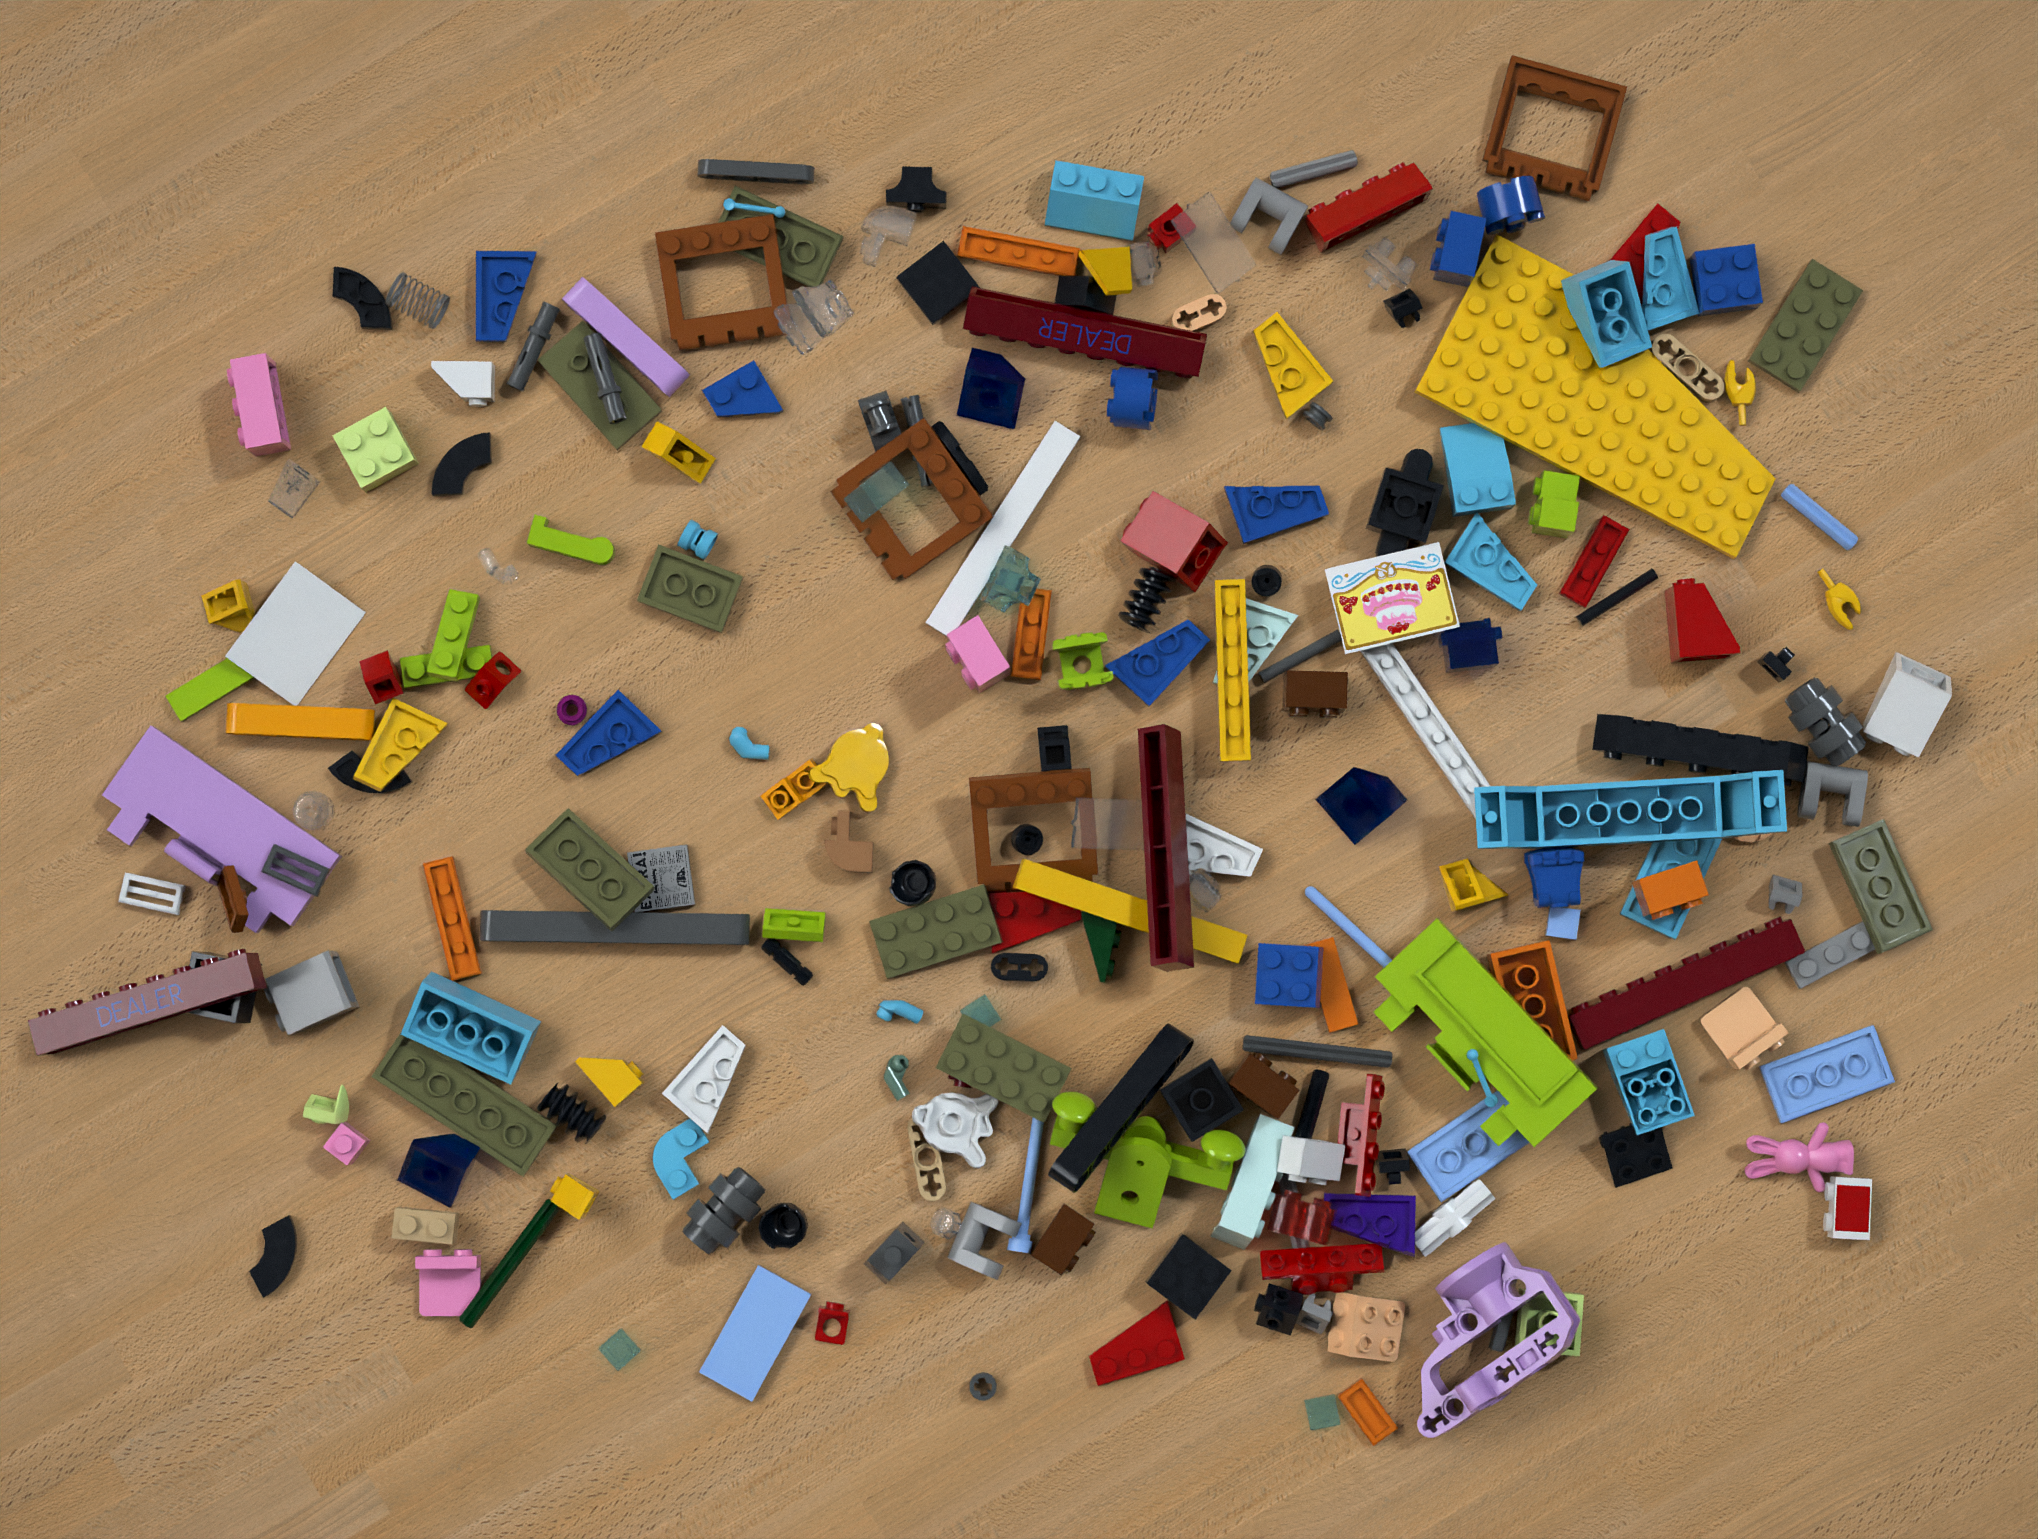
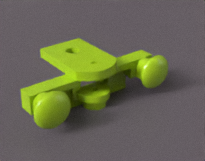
M1072 1091L1061 1093L1054 1098L1052 1106L1057 1116L1049 1145L1061 1148L1067 1147L1097 1110L1091 1098L1082 1093ZM1149 1116L1139 1117L1131 1124L1104 1158L1108 1160L1094 1214L1153 1229L1168 1175L1227 1190L1232 1175L1233 1163L1245 1155V1145L1237 1135L1229 1131L1212 1130L1207 1132L1201 1139V1147L1205 1151L1203 1152L1196 1148L1166 1141L1165 1132L1159 1121ZM1133 1191L1138 1196L1129 1198L1123 1192Z

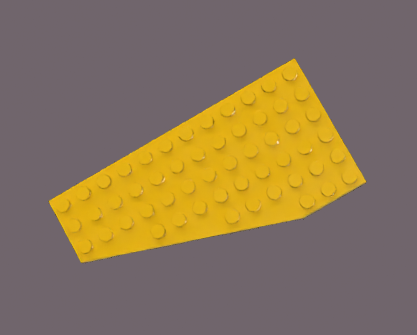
M1496 234L1414 393L1504 438V440L1565 472L1580 476V479L1735 559L1776 478L1649 349L1600 368L1572 317L1566 302L1561 280L1574 274Z

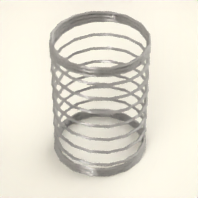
M404 272L400 273L387 294L385 304L392 307L397 301L395 309L398 310L404 302L401 313H404L414 296L417 285L421 283L422 287L409 306L407 316L411 315L415 307L413 319L418 316L426 301L428 292L433 289V295L425 304L418 321L421 322L427 314L424 325L429 323V328H436L448 308L450 297L445 294L440 295L439 291L434 293V288L429 289L428 285L423 286L422 282L417 283L416 278L411 280L410 275L407 276ZM410 277V282L403 290L407 278ZM401 278H402V281H401L400 285H399L398 288L396 289V291H395V293H394V295H393V297H392V299H391V296H392V294H393V292H394V290H395L397 284L399 283V281H400ZM416 280V285L407 296L411 282ZM427 286V292L418 303L422 289ZM408 287L407 292H406V294H405V296H404V299L402 300L401 304H400L399 307L397 308V305H398V303H399V301H400V299H401L403 293L405 292L406 288ZM414 290V292H413V294H412V297H411V299H410L408 305L406 306V308H405L404 311H403V308H404V305H405L407 299L409 298L410 294H411L412 291ZM439 292V297L429 310L434 295ZM419 294V297H418V299H417V301H416V303H415V305H414L412 311L409 313V310H410V308H411V306H412L414 300L416 299L417 295ZM425 297L424 302H423V304H422V306H421L419 312H418L417 315L415 316V313H416L417 308L419 307L421 301H422L423 298ZM430 301V304H429V306H428V308H427V311L425 312L424 316H423L422 319L420 320L421 315H422V313H423L425 307L427 306L428 302ZM436 304L435 309H434V311H433L431 317L429 318V320H428L427 323H426V320H427V318H428V316H429V314H430L432 308H433L434 305ZM442 306V309H441V311H440V313H439L437 319L435 320V317H436V315H437V313H438L440 307Z

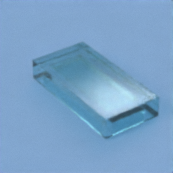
M890 461L846 496L844 501L860 521L864 522L910 484L893 462Z

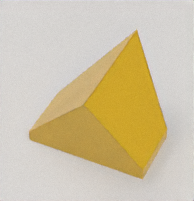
M1130 247L1079 251L1078 256L1106 296L1131 293Z
M241 579L233 580L201 595L209 624H216L242 633L256 615L248 585Z
M1468 858L1439 866L1451 911L1509 895L1472 866Z

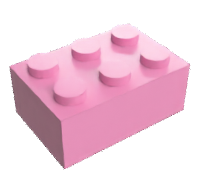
M266 353L231 359V368L227 369V377L230 387L234 386L236 398H232V405L235 416H239L242 427L237 429L240 445H245L246 450L255 456L291 450L276 362Z
M978 615L947 634L946 651L955 665L959 662L962 664V677L970 690L976 688L981 693L1010 675L1009 664Z

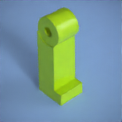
M534 515L527 544L530 547L597 565L609 564L614 559L615 548L607 538L596 537L589 539L547 527L549 520L546 517Z

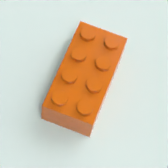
M1550 940L1487 954L1491 974L1572 1060L1578 1059Z

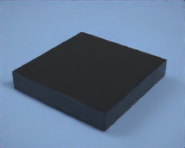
M944 241L896 277L932 325L966 301L972 286L980 288Z

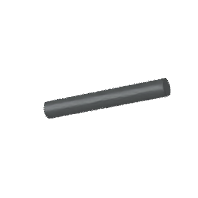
M1337 629L1260 671L1259 675L1262 681L1265 683L1342 641L1339 630Z

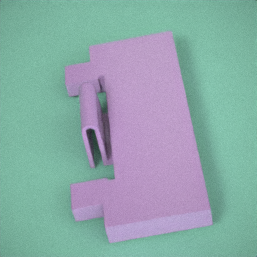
M151 725L102 794V796L121 808L107 830L126 844L133 846L149 823L150 816L153 815L180 834L178 839H172L167 844L164 852L208 883L217 886L218 882L212 878L213 875H220L224 866L234 865L238 875L257 887V890L255 892L251 891L247 897L246 907L249 916L245 924L246 927L255 933L260 932L272 913L289 925L294 926L314 898V895L261 872L274 844L331 869L326 879L342 858L340 854ZM277 852L275 858L319 877L320 871ZM272 863L270 869L314 888L315 882Z

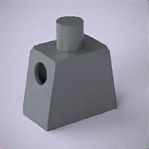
M902 1222L863 1264L884 1284H887L925 1242Z

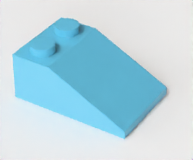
M1610 260L1561 280L1568 309L1600 368L1652 348L1630 262Z
M1474 423L1439 428L1452 516L1512 509L1516 505L1504 438Z

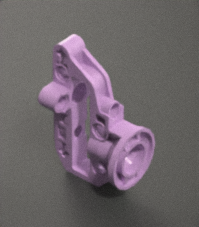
M1506 1242L1500 1243L1473 1258L1446 1277L1435 1288L1452 1315L1436 1326L1437 1330L1432 1335L1439 1346L1424 1362L1421 1369L1423 1413L1417 1420V1427L1419 1432L1427 1438L1443 1435L1462 1425L1483 1409L1496 1404L1508 1396L1513 1388L1558 1358L1572 1344L1580 1323V1317L1550 1272L1522 1266ZM1518 1279L1525 1283L1526 1291L1524 1295L1519 1294L1516 1290L1515 1284ZM1544 1292L1557 1311L1558 1316L1482 1370L1475 1372L1470 1378L1455 1386L1449 1392L1439 1375V1369L1441 1364L1452 1356L1451 1353L1463 1345L1473 1342L1499 1324L1501 1318L1517 1311ZM1470 1313L1474 1314L1478 1320L1475 1329L1471 1328L1468 1324V1315ZM1554 1334H1557L1559 1336V1339L1556 1341L1557 1344L1547 1346L1546 1343L1553 1339ZM1515 1366L1516 1369L1511 1371L1507 1375L1508 1377L1505 1378L1503 1373L1506 1371V1368ZM1456 1398L1461 1400L1464 1405L1462 1414L1458 1413L1454 1408ZM1444 1415L1446 1419L1438 1422L1434 1428L1431 1424L1434 1418Z

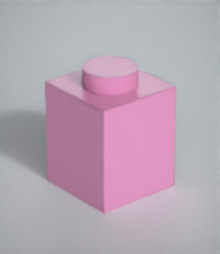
M343 1122L338 1126L323 1148L345 1165H352L371 1140L349 1123Z

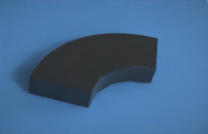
M334 267L332 296L336 299L347 301L355 308L360 317L361 328L392 330L391 312L389 306L385 304L386 299L379 289L369 279L356 271L343 267Z
M938 421L934 424L932 428L978 494L981 496L988 491V485L973 462L965 455L959 442L943 422Z
M490 432L470 436L457 443L445 454L435 471L432 483L433 496L463 495L464 485L470 474L480 466L492 464Z
M350 751L328 767V770L339 781L353 789L367 793L393 792L413 782L404 769L381 792L354 780L353 776L362 760L354 751Z
M291 1215L262 1229L265 1239L264 1254L259 1263L249 1272L263 1298L274 1292L285 1281L291 1271L297 1252V1234Z

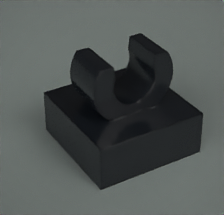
M1411 289L1383 300L1387 312L1401 328L1406 327L1403 319L1409 314L1412 315L1416 322L1420 321L1418 310L1422 309V305L1418 296Z
M1785 647L1776 656L1771 651L1765 653L1757 662L1779 683L1785 680L1792 672L1786 664L1795 654Z
M1406 1148L1379 1151L1376 1160L1379 1173H1386L1389 1185L1401 1184L1400 1172L1410 1171Z

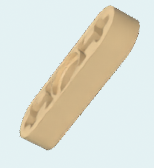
M1661 334L1652 341L1650 351L1698 398L1705 402H1712L1722 395L1724 391L1722 378L1674 336ZM1667 341L1671 344L1669 347L1671 353L1676 355L1680 351L1683 354L1675 360L1673 366L1669 363L1673 359L1668 353L1659 354L1660 346L1657 344L1658 342L1664 344ZM1682 360H1690L1694 363L1695 372L1693 375L1684 376L1681 374L1679 364ZM1701 370L1705 373L1701 379L1706 383L1711 381L1716 383L1714 387L1717 392L1716 394L1710 392L1707 395L1703 391L1705 385L1700 380L1696 385L1691 382L1698 377Z
M911 1118L907 1129L919 1192L926 1200L936 1201L946 1191L940 1151L933 1148L929 1143L915 1147L914 1140L921 1141L919 1132H914L912 1126L916 1124ZM924 1148L932 1149L935 1152L936 1160L930 1166H924L918 1160V1154ZM938 1167L939 1174L933 1173L935 1183H941V1188L937 1190V1195L931 1196L930 1191L924 1190V1186L929 1182L928 1176L921 1177L920 1170L930 1171Z

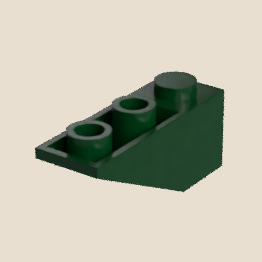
M1082 911L1081 918L1099 982L1105 983L1106 977L1112 978L1115 960H1111L1110 955L1112 947L1118 948L1121 930H1116V922Z

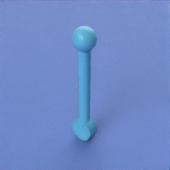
M730 198L726 199L723 203L724 208L728 211L742 209L774 214L777 218H782L785 215V209L782 206L769 208L736 203Z
M1470 1049L1467 1052V1058L1472 1061L1485 1092V1104L1488 1107H1494L1498 1103V1098L1490 1091L1478 1061L1479 1054L1477 1050Z

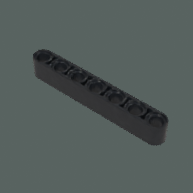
M1166 1024L1051 1166L1048 1176L1073 1193L1077 1192L1184 1060L1194 1044V1039L1173 1025Z

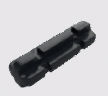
M768 938L761 946L762 950L769 956L772 955L774 957L773 960L787 973L793 974L795 976L794 979L801 985H806L812 979L813 973L808 968H803L801 966L802 963L787 949L781 948L777 940Z

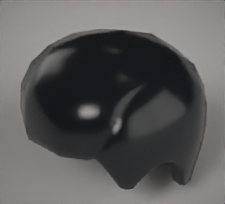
M918 860L905 861L892 872L889 890L897 902L907 906H918L929 901L936 889V875L928 864Z
M783 1202L773 1205L761 1216L758 1228L761 1239L773 1249L778 1247L790 1249L798 1245L805 1238L808 1222L804 1211L795 1204Z

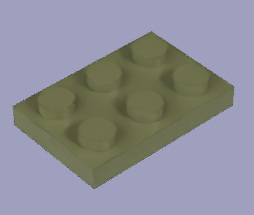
M658 544L637 601L722 633L744 577Z

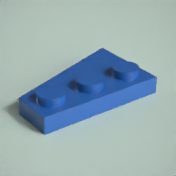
M476 251V342H507L537 254L535 251Z
M1224 486L1243 544L1329 515L1320 486Z
M1186 620L1142 646L1106 664L1105 667L1109 671H1113V675L1149 707L1206 646L1210 639L1190 620Z
M617 690L556 756L579 777L658 735L662 731L626 696Z

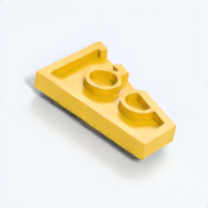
M1278 312L1254 329L1255 339L1287 420L1334 381Z
M392 698L353 779L381 792L447 727L448 723Z

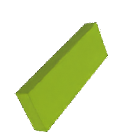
M226 658L165 697L179 720L184 722L255 677Z

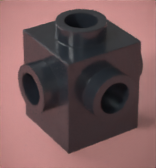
M1269 1283L1265 1294H1258L1254 1306V1311L1259 1312L1256 1325L1291 1336L1299 1316L1304 1294Z

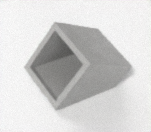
M325 951L265 979L268 985L267 989H264L265 994L271 1004L275 1002L279 1014L275 1015L278 1026L282 1032L286 1031L288 1035L297 1034L360 1008L337 951Z

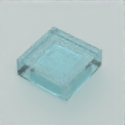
M622 1328L598 1348L617 1371L623 1368L641 1351Z
M1334 1394L1304 1400L1310 1430L1341 1425Z

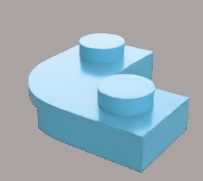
M691 1119L665 1133L658 1140L653 1152L655 1171L673 1200L700 1184L684 1157L710 1142L704 1131Z

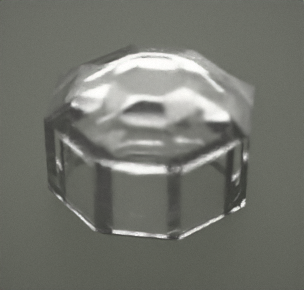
M945 1207L935 1211L930 1221L932 1232L945 1239L956 1236L962 1225L959 1213Z

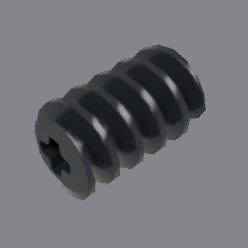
M1149 566L1150 569L1140 568L1139 570L1140 575L1144 579H1135L1134 581L1135 586L1139 590L1129 591V595L1134 601H1125L1123 604L1129 612H1119L1118 616L1128 625L1151 634L1145 628L1146 625L1155 626L1156 624L1150 615L1161 614V611L1155 605L1156 603L1165 604L1166 600L1160 594L1161 592L1171 593L1172 590L1166 585V582H1176L1177 579L1157 568Z
M557 1083L540 1102L537 1109L541 1112L549 1108L547 1118L550 1120L558 1115L556 1125L561 1127L568 1123L565 1131L566 1134L570 1135L577 1131L575 1141L578 1143L587 1139L586 1145L604 1124L606 1116L603 1115L595 1119L597 1108L594 1107L589 1111H585L588 1101L584 1100L577 1104L578 1093L575 1092L567 1096L569 1085L566 1084L558 1088Z

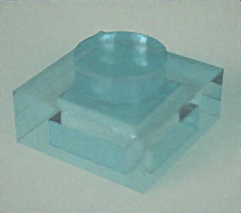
M985 994L960 1010L961 1014H965L989 1027L1001 1020Z

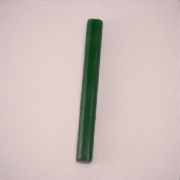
M547 1199L459 1317L462 1324L468 1328L474 1327L559 1212L560 1207L551 1202V1199Z

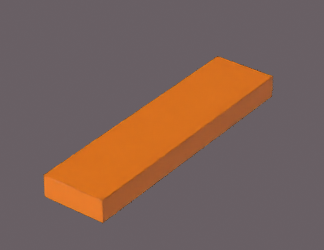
M963 226L957 257L1054 276H1076L1079 261L1078 253L1081 248Z
M451 856L423 863L451 980L455 981L482 974L454 857Z

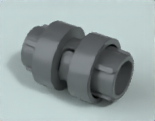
M1814 677L1785 698V703L1792 711L1788 718L1798 732L1807 728L1814 738L1808 742V745L1817 758L1820 759L1825 756L1832 766L1837 767L1865 747L1866 741L1859 733L1863 726L1853 712L1843 716L1837 708L1843 699L1833 685L1826 688L1819 678Z
M739 1166L728 1177L720 1173L709 1186V1189L714 1193L710 1200L705 1203L698 1198L686 1212L691 1220L683 1228L682 1232L709 1255L720 1244L729 1248L740 1235L734 1228L741 1218L750 1223L762 1209L756 1202L765 1193L766 1189Z

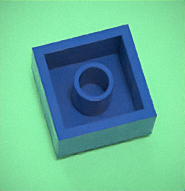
M1451 211L1447 219L1442 218L1436 236V241L1441 242L1440 248L1436 247L1430 264V270L1435 271L1433 280L1465 287L1470 285L1475 276L1487 218Z
M1755 244L1695 251L1691 255L1690 265L1694 293L1699 310L1698 316L1757 309L1763 303Z
M1259 943L1255 1004L1320 1008L1323 947Z

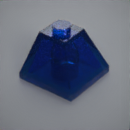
M972 348L965 370L956 416L1015 429L1026 379L1001 354Z
M1353 767L1316 798V801L1352 843L1356 845L1407 801V798L1389 777Z
M454 1133L414 1139L397 1181L451 1208L475 1163L481 1147Z

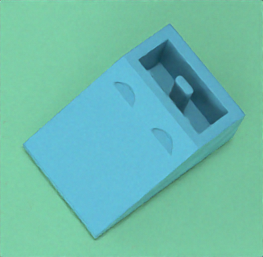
M1664 1029L1602 1050L1636 1135L1695 1116Z

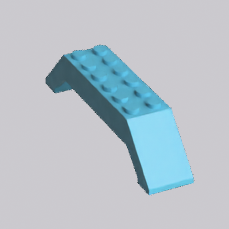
M1783 770L1754 771L1723 776L1549 786L1474 787L1478 849L1580 847L1723 839L1787 832Z

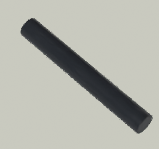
M1651 568L1577 615L1576 619L1581 626L1586 625L1657 580L1656 572Z

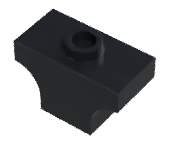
M902 166V177L899 184L892 189L886 190V206L907 208V211L912 213H923L925 208L946 209L947 194L946 191L939 190L933 184L932 167Z
M1068 726L1038 727L1041 771L1072 769Z

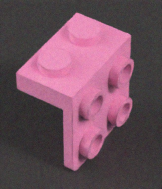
M441 1249L423 1250V1255L415 1257V1269H419L420 1314L422 1316H461L481 1289V1255H472V1249H454V1255H442Z

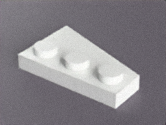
M1186 814L1189 870L1251 877L1263 851L1262 848Z
M722 1025L662 1094L708 1134L746 1045Z

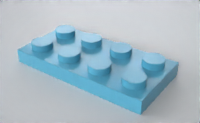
M1722 839L1652 842L1635 881L1696 860L1704 879ZM1632 885L1620 915L1676 940L1690 908L1681 911L1680 905L1672 907L1673 914L1652 920L1651 914L1643 917Z

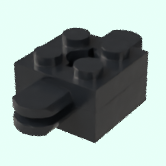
M1414 449L1407 453L1400 471L1387 467L1383 471L1365 528L1381 533L1375 551L1376 557L1406 550L1408 543L1424 546L1427 541L1444 485L1428 480L1433 466V459L1424 449Z

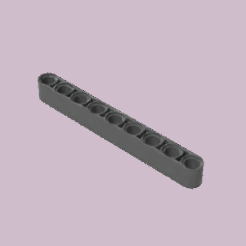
M481 910L480 941L749 945L750 914L632 912L611 932L591 912Z

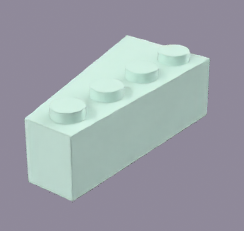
M1262 1114L1256 1119L1245 1147V1155L1241 1158L1243 1161L1239 1164L1232 1180L1231 1187L1233 1188L1228 1193L1220 1211L1222 1215L1221 1220L1214 1227L1211 1237L1243 1250L1246 1249L1254 1237H1260L1265 1221L1260 1220L1264 1209L1270 1210L1276 1194L1271 1192L1274 1181L1280 1182L1283 1176L1282 1172H1277L1283 1135H1292L1293 1126Z

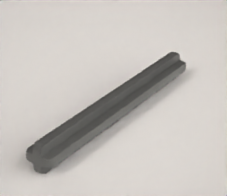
M1250 1035L1244 1036L1242 1045L1243 1050L1246 1052L1387 1068L1391 1067L1393 1058L1390 1051Z

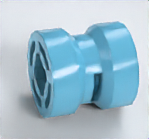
M691 519L685 527L677 546L684 550L691 549L697 557L705 560L716 542L718 533L702 529L699 523Z

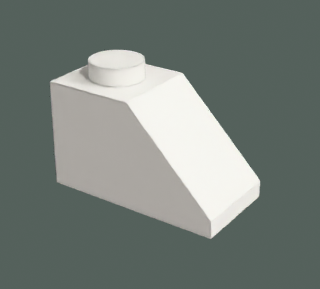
M431 361L433 370L465 402H469V406L485 407L487 402H495V365L492 362Z

